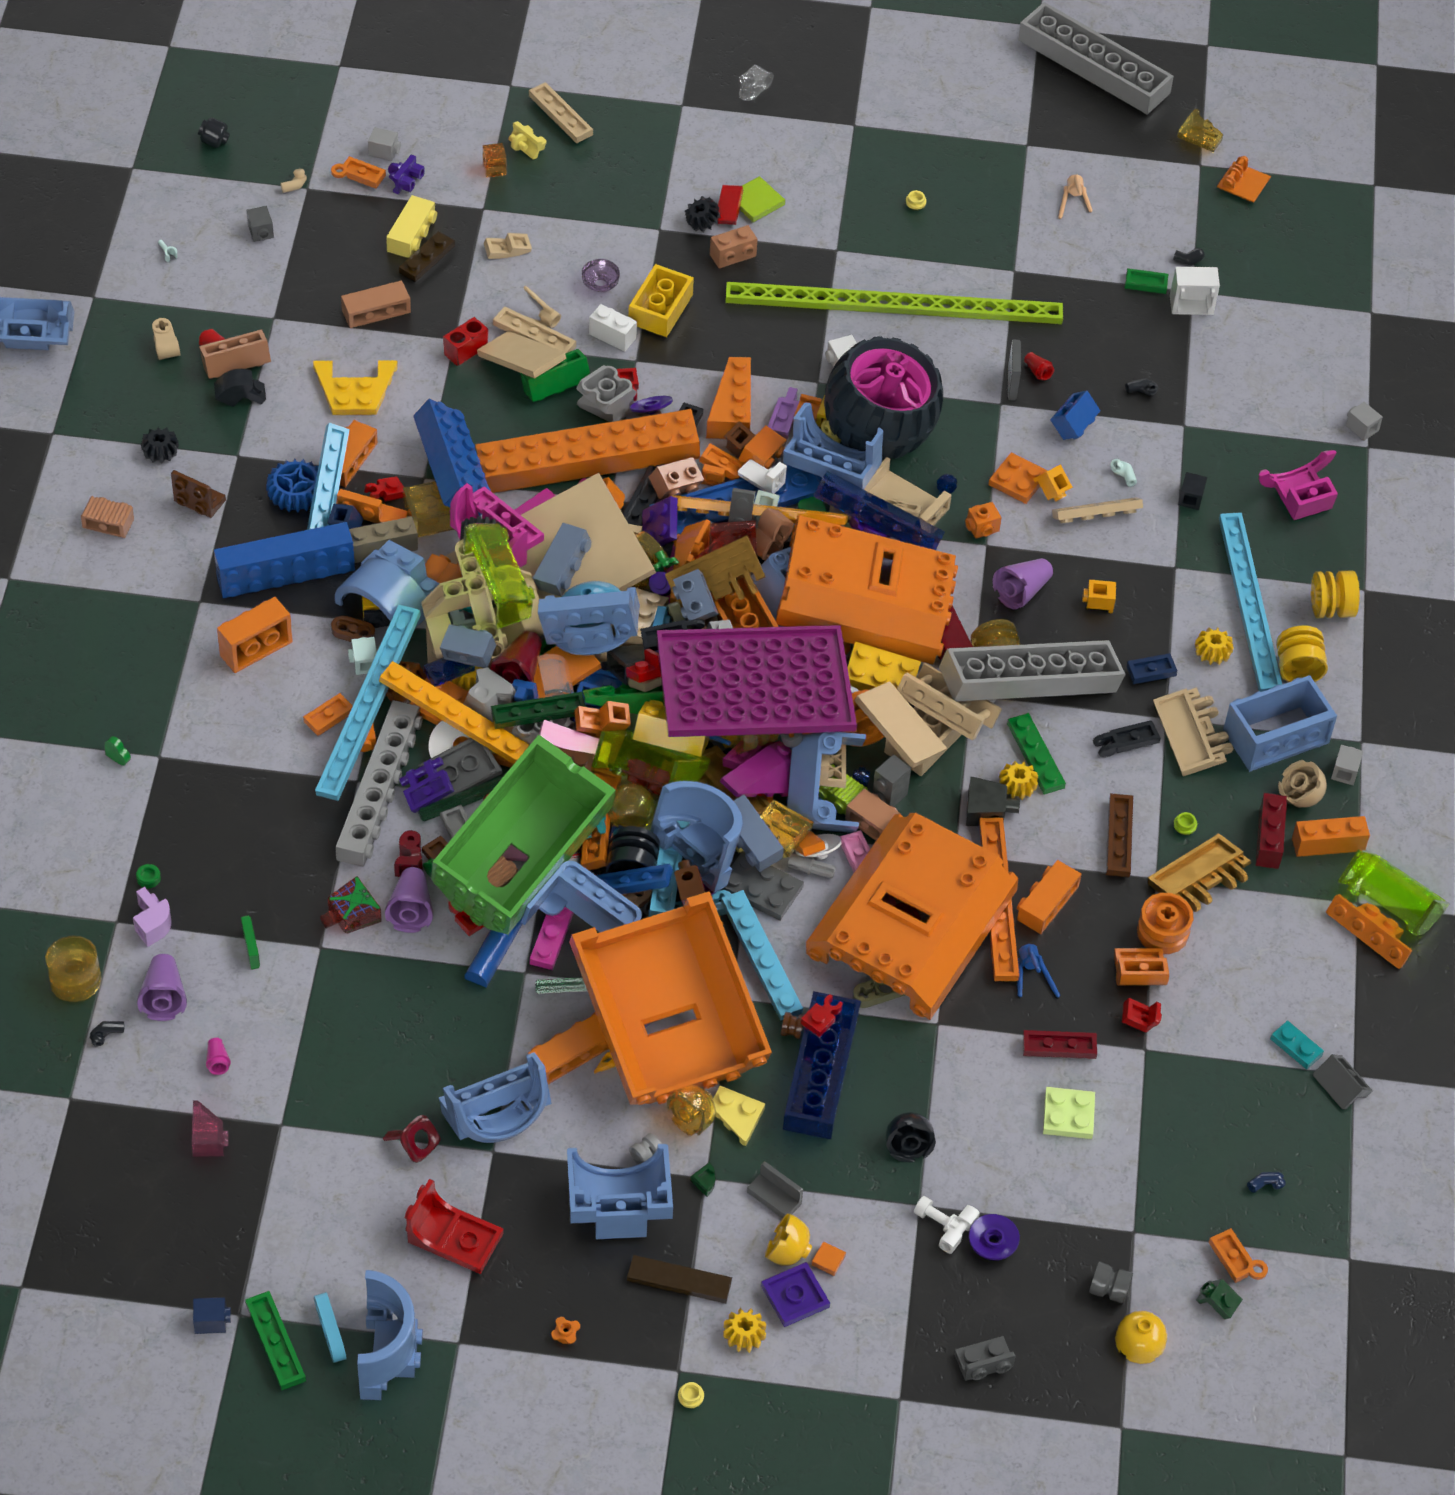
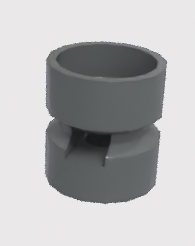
M1099 1261L1089 1293L1102 1297L1105 1294H1109L1111 1301L1124 1304L1133 1273L1123 1269H1118L1114 1272L1112 1266Z

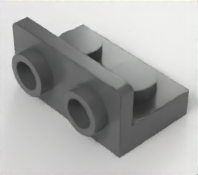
M1004 1336L955 1349L954 1353L965 1381L971 1379L980 1380L988 1374L995 1372L1005 1373L1013 1368L1016 1358L1015 1353L1009 1351Z

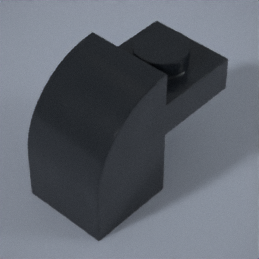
M230 370L214 383L215 400L232 407L243 397L258 404H262L266 400L265 384L253 379L251 370Z

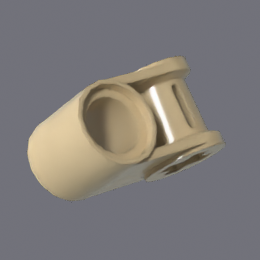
M166 318L156 319L152 324L158 359L162 360L180 356L178 340L175 337L171 322Z

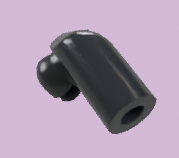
M102 1021L90 1032L91 1043L94 1046H101L104 1044L105 1037L109 1033H124V1021Z

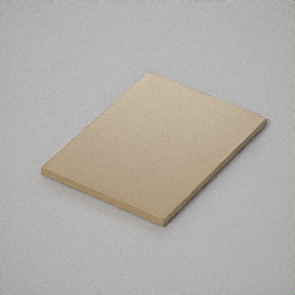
M599 473L521 514L522 517L544 533V541L527 551V564L519 568L520 570L530 572L532 578L562 523L587 530L592 541L591 548L585 553L579 570L575 572L571 579V585L565 590L564 594L572 587L588 581L607 582L615 585L620 591H624L656 573ZM455 551L446 555L451 560V563H458ZM480 560L481 565L488 564V563H486V562ZM535 584L539 599H545V596L554 595L538 590ZM514 595L507 596L502 604L493 608L496 620L501 618V633L506 634L508 646L524 632Z

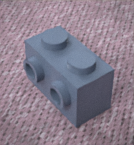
M699 569L673 579L675 586L672 589L677 600L681 599L683 607L680 609L685 621L706 620L718 615L704 575Z
M449 624L440 650L446 660L487 668L496 643L493 635L486 630L477 631L469 629L464 625L455 626Z

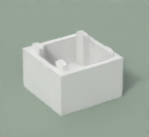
M1175 267L1170 292L1172 314L1214 315L1220 287L1217 267Z

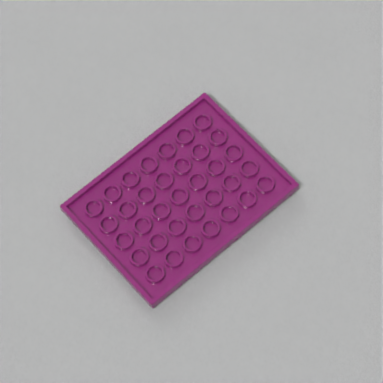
M840 625L657 630L656 638L668 737L856 731L857 723Z

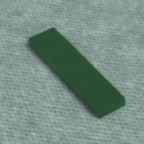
M582 692L494 705L491 706V715L495 729L543 722L544 720L550 721L575 717V709L578 706L586 707Z

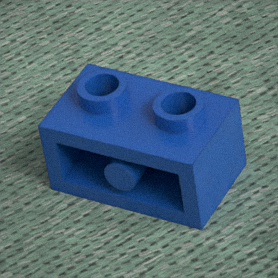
M1086 390L1073 393L1050 421L1063 440L1078 439L1084 434L1086 427L1095 421V417L1101 410Z

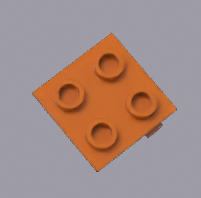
M1241 156L1238 157L1236 162L1232 163L1217 185V188L1254 203L1271 176L1248 167V158Z

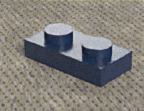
M1171 653L1127 661L1126 666L1133 684L1175 677L1178 671Z

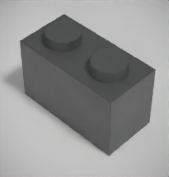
M893 754L875 770L872 793L876 794L889 806L894 807L908 795L911 767Z

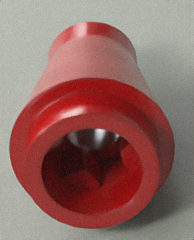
M1033 352L1025 356L1024 362L1029 366L1037 379L1047 380L1053 375L1054 367L1052 362L1037 356Z

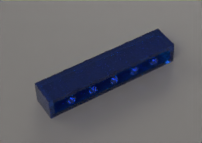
M829 471L823 476L813 496L898 541L936 550L945 534V531Z

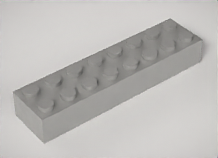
M1045 2L1020 23L1018 38L1020 42L1147 115L1171 93L1173 75Z
M1109 640L949 648L946 650L939 665L950 694L956 702L1117 692L1126 675Z

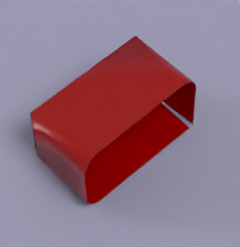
M475 317L469 319L443 336L444 355L457 365L458 352V364L461 365L478 354L477 349L488 343V328ZM463 338H465V340H464L463 342L457 343L458 341H460V340H462Z

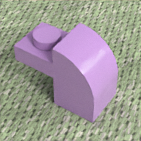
M143 887L136 891L138 905L143 912L134 916L133 922L136 933L149 947L167 935L171 928V915L167 899L165 898L159 902L154 893L150 894Z

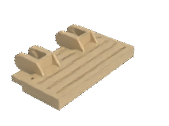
M1196 687L1190 690L1186 688L1153 700L1183 777L1227 762L1225 755L1233 751V746L1230 743H1224L1229 739L1227 732L1215 733L1210 719L1218 715V709L1215 707L1206 708L1213 705L1214 700L1212 696L1200 698Z

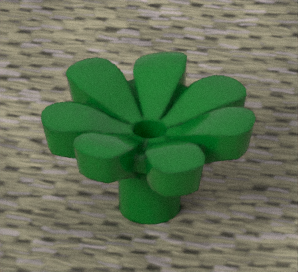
M663 550L655 553L658 562L653 567L656 572H663L664 568L679 564L675 557L666 558Z

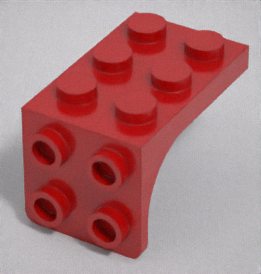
M429 1179L426 1185H421L417 1192L415 1204L410 1205L405 1213L404 1218L407 1221L405 1231L407 1232L408 1243L481 1274L503 1236L504 1229L451 1206L438 1195L435 1189V1181Z

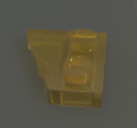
M1195 108L1178 131L1177 137L1214 153L1223 139V134L1208 119L1204 120L1200 116V111Z
M775 800L770 803L761 815V818L783 846V853L788 858L813 827V821Z

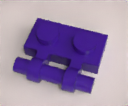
M437 757L434 760L429 759L424 762L423 766L416 770L411 769L406 772L405 776L399 778L402 786L408 784L411 786L403 791L411 812L416 813L455 792L447 772L443 769L437 772V768L444 765L441 757ZM428 774V778L419 782L420 777Z

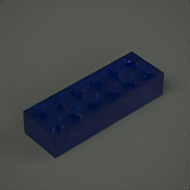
M813 991L809 1010L816 1003L823 1006L824 999L830 994ZM832 995L833 999L830 1005L836 1006L840 1001L843 1005L841 1012L834 1015L836 1016L835 1022L820 1037L806 1027L804 1029L785 1109L783 1130L832 1139L861 1006L860 1000Z

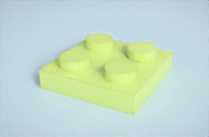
M1046 1087L1043 1134L1092 1139L1094 1132L1095 1092Z

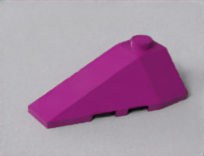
M780 740L774 742L722 777L720 782L736 797L742 795L756 797L757 794L763 793L767 797H772L774 793H779L782 797L788 796L791 749Z

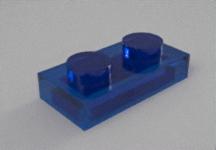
M443 657L423 665V669L432 685L436 687L475 671V666L446 660Z

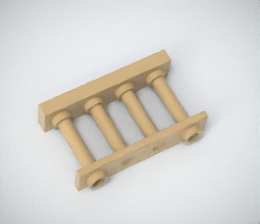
M927 663L923 664L917 678L908 672L904 674L897 688L907 702L970 740L976 739L982 724L992 729L1002 708L989 700L954 701L942 673Z

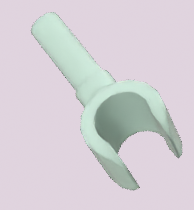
M159 240L158 244L165 252V261H170L169 255H173L177 259V249L173 246L167 247L163 240Z

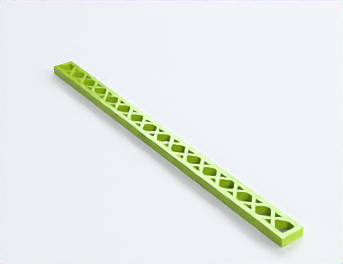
M727 282L725 303L1050 324H1062L1063 303L739 282ZM730 291H739L741 294L733 295L730 294ZM754 293H761L762 295L755 296ZM776 294H781V295H783V296L780 298V297H776V296H774V295H776ZM802 295L804 298L798 299L795 296ZM817 297H824L825 299L818 300ZM838 298H844L846 301H839ZM865 299L867 302L861 303L858 300ZM883 300L887 301L888 303L881 304L880 301ZM901 302H907L909 305H902ZM928 303L930 306L924 307L921 304ZM946 304L950 305L951 307L945 308L943 307V305ZM964 306H970L972 309H965ZM991 307L993 310L987 311L985 308ZM1009 308L1013 309L1014 311L1008 312L1006 311V309ZM1027 310H1033L1035 313H1028ZM1057 311L1058 315H1050L1048 312Z

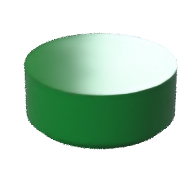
M152 864L142 865L136 872L137 883L145 888L157 886L161 880L160 870Z

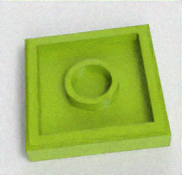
M760 176L742 185L744 191L740 211L752 222L785 205L786 200Z

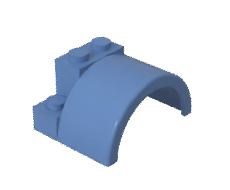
M388 540L379 550L375 549L361 562V566L337 588L335 603L342 606L343 599L349 593L359 594L379 607L390 622L398 605L418 609L421 616L416 625L417 627L425 620L421 602L440 583L427 577L423 557Z
M677 781L664 785L650 829L659 838L660 847L664 850L672 847L686 860H691L692 865H697L703 884L715 893L728 885L732 872L730 864L743 825L742 815L738 806L724 792L704 783ZM678 821L690 822V824L681 830Z
M658 1144L656 1152L648 1160L639 1165L624 1169H604L592 1166L579 1156L577 1148L567 1149L571 1223L595 1222L596 1239L647 1237V1220L673 1219V1199L667 1144Z
M366 1270L365 1280L368 1309L366 1328L375 1329L373 1352L358 1354L360 1399L381 1400L382 1390L387 1391L389 1380L394 1377L415 1378V1368H420L421 1352H417V1344L422 1345L423 1329H418V1319H415L414 1306L406 1289L397 1280L384 1273ZM393 1313L398 1317L397 1320H393Z

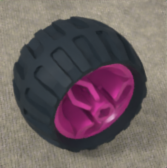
M877 336L867 341L864 339L840 357L829 375L824 398L826 418L829 421L832 433L838 436L841 443L846 447L858 449V451H866V441L871 442L877 434L878 427L883 430L882 460L886 457L897 459L917 449L935 428L943 405V386L939 369L935 368L931 357L928 354L925 355L916 345L908 344L894 337L883 338L882 336Z

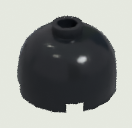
M913 1112L902 1113L894 1117L889 1123L885 1134L886 1145L890 1155L901 1162L911 1163L915 1162L914 1158L923 1156L924 1159L928 1157L936 1144L932 1124L924 1116Z

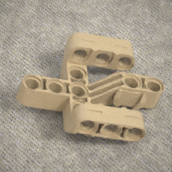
M462 539L455 545L462 578L440 583L421 602L437 662L446 660L442 655L440 646L449 624L451 625L448 612L471 606L476 624L472 626V630L488 631L493 635L496 643L488 665L491 668L492 661L508 647L506 634L501 633V618L496 620L492 600L514 595L524 631H532L542 635L544 632L538 615L539 597L530 572L510 566H503L483 572L474 542L470 539Z

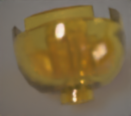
M638 783L623 784L615 789L613 805L609 810V817L613 824L619 828L625 826L644 828L649 825L654 818L655 810L652 794Z
M688 1085L681 1087L669 1095L667 1099V1110H672L674 1117L671 1118L672 1121L687 1135L692 1136L695 1133L697 1136L701 1135L711 1126L715 1119L716 1108L712 1095L698 1086Z

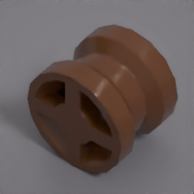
M785 1012L781 1036L793 1035L796 1039H801L803 1025L800 1023L804 1015L793 1016L791 1012Z

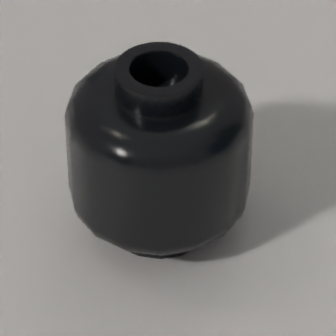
M213 117L208 120L204 119L198 131L200 140L214 148L220 147L222 143L226 144L230 133L227 132L228 126L226 123Z

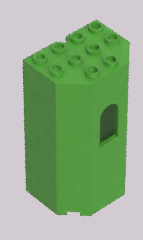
M538 735L434 859L431 879L451 902L453 908L459 912L464 911L476 925H483L487 929L508 935L523 917L526 906L564 862L569 861L612 808L616 790L584 766L580 767L575 764L570 756L541 735ZM513 845L528 856L529 859L506 886L495 887L488 881L487 874L509 846Z

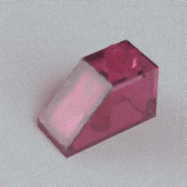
M193 1100V1157L224 1156V1146H229V1132L224 1131L223 1121L200 1101Z

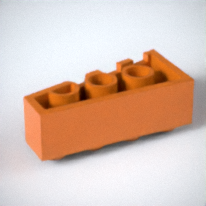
M729 357L707 420L706 438L726 439L724 436L739 421L750 430L751 357Z

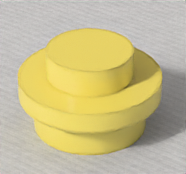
M911 191L906 197V205L914 210L924 208L926 205L925 195L921 191Z
M694 1382L686 1383L678 1391V1400L686 1408H696L704 1400V1391Z

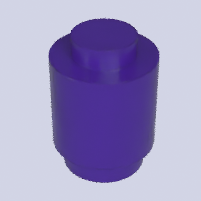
M656 572L649 579L650 589L661 596L669 595L671 588L666 579V573Z

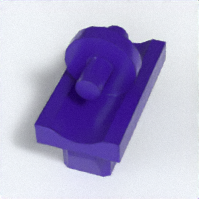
M411 154L404 163H391L388 166L389 178L395 183L393 193L399 194L402 190L411 193L415 187V179L412 177L422 179L424 176L425 167L416 163V156Z

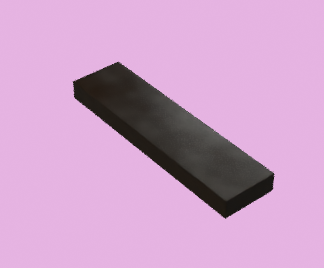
M633 1255L627 1275V1281L725 1304L728 1300L733 1278Z

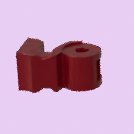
M405 831L399 838L400 857L394 863L395 877H400L402 872L410 867L419 868L423 871L421 836L416 831Z

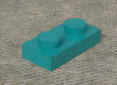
M1288 1020L1273 1032L1270 1038L1306 1070L1319 1060L1324 1053L1322 1048Z

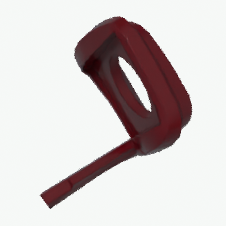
M425 1115L417 1116L403 1130L388 1131L383 1137L384 1141L400 1139L411 1161L415 1163L425 1159L440 1142V1136L436 1128ZM418 1130H424L428 1135V1145L424 1149L418 1148L414 1141Z

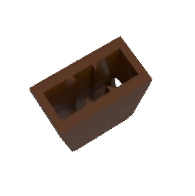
M691 860L679 862V870L674 872L683 906L687 898L706 892L697 865H692Z

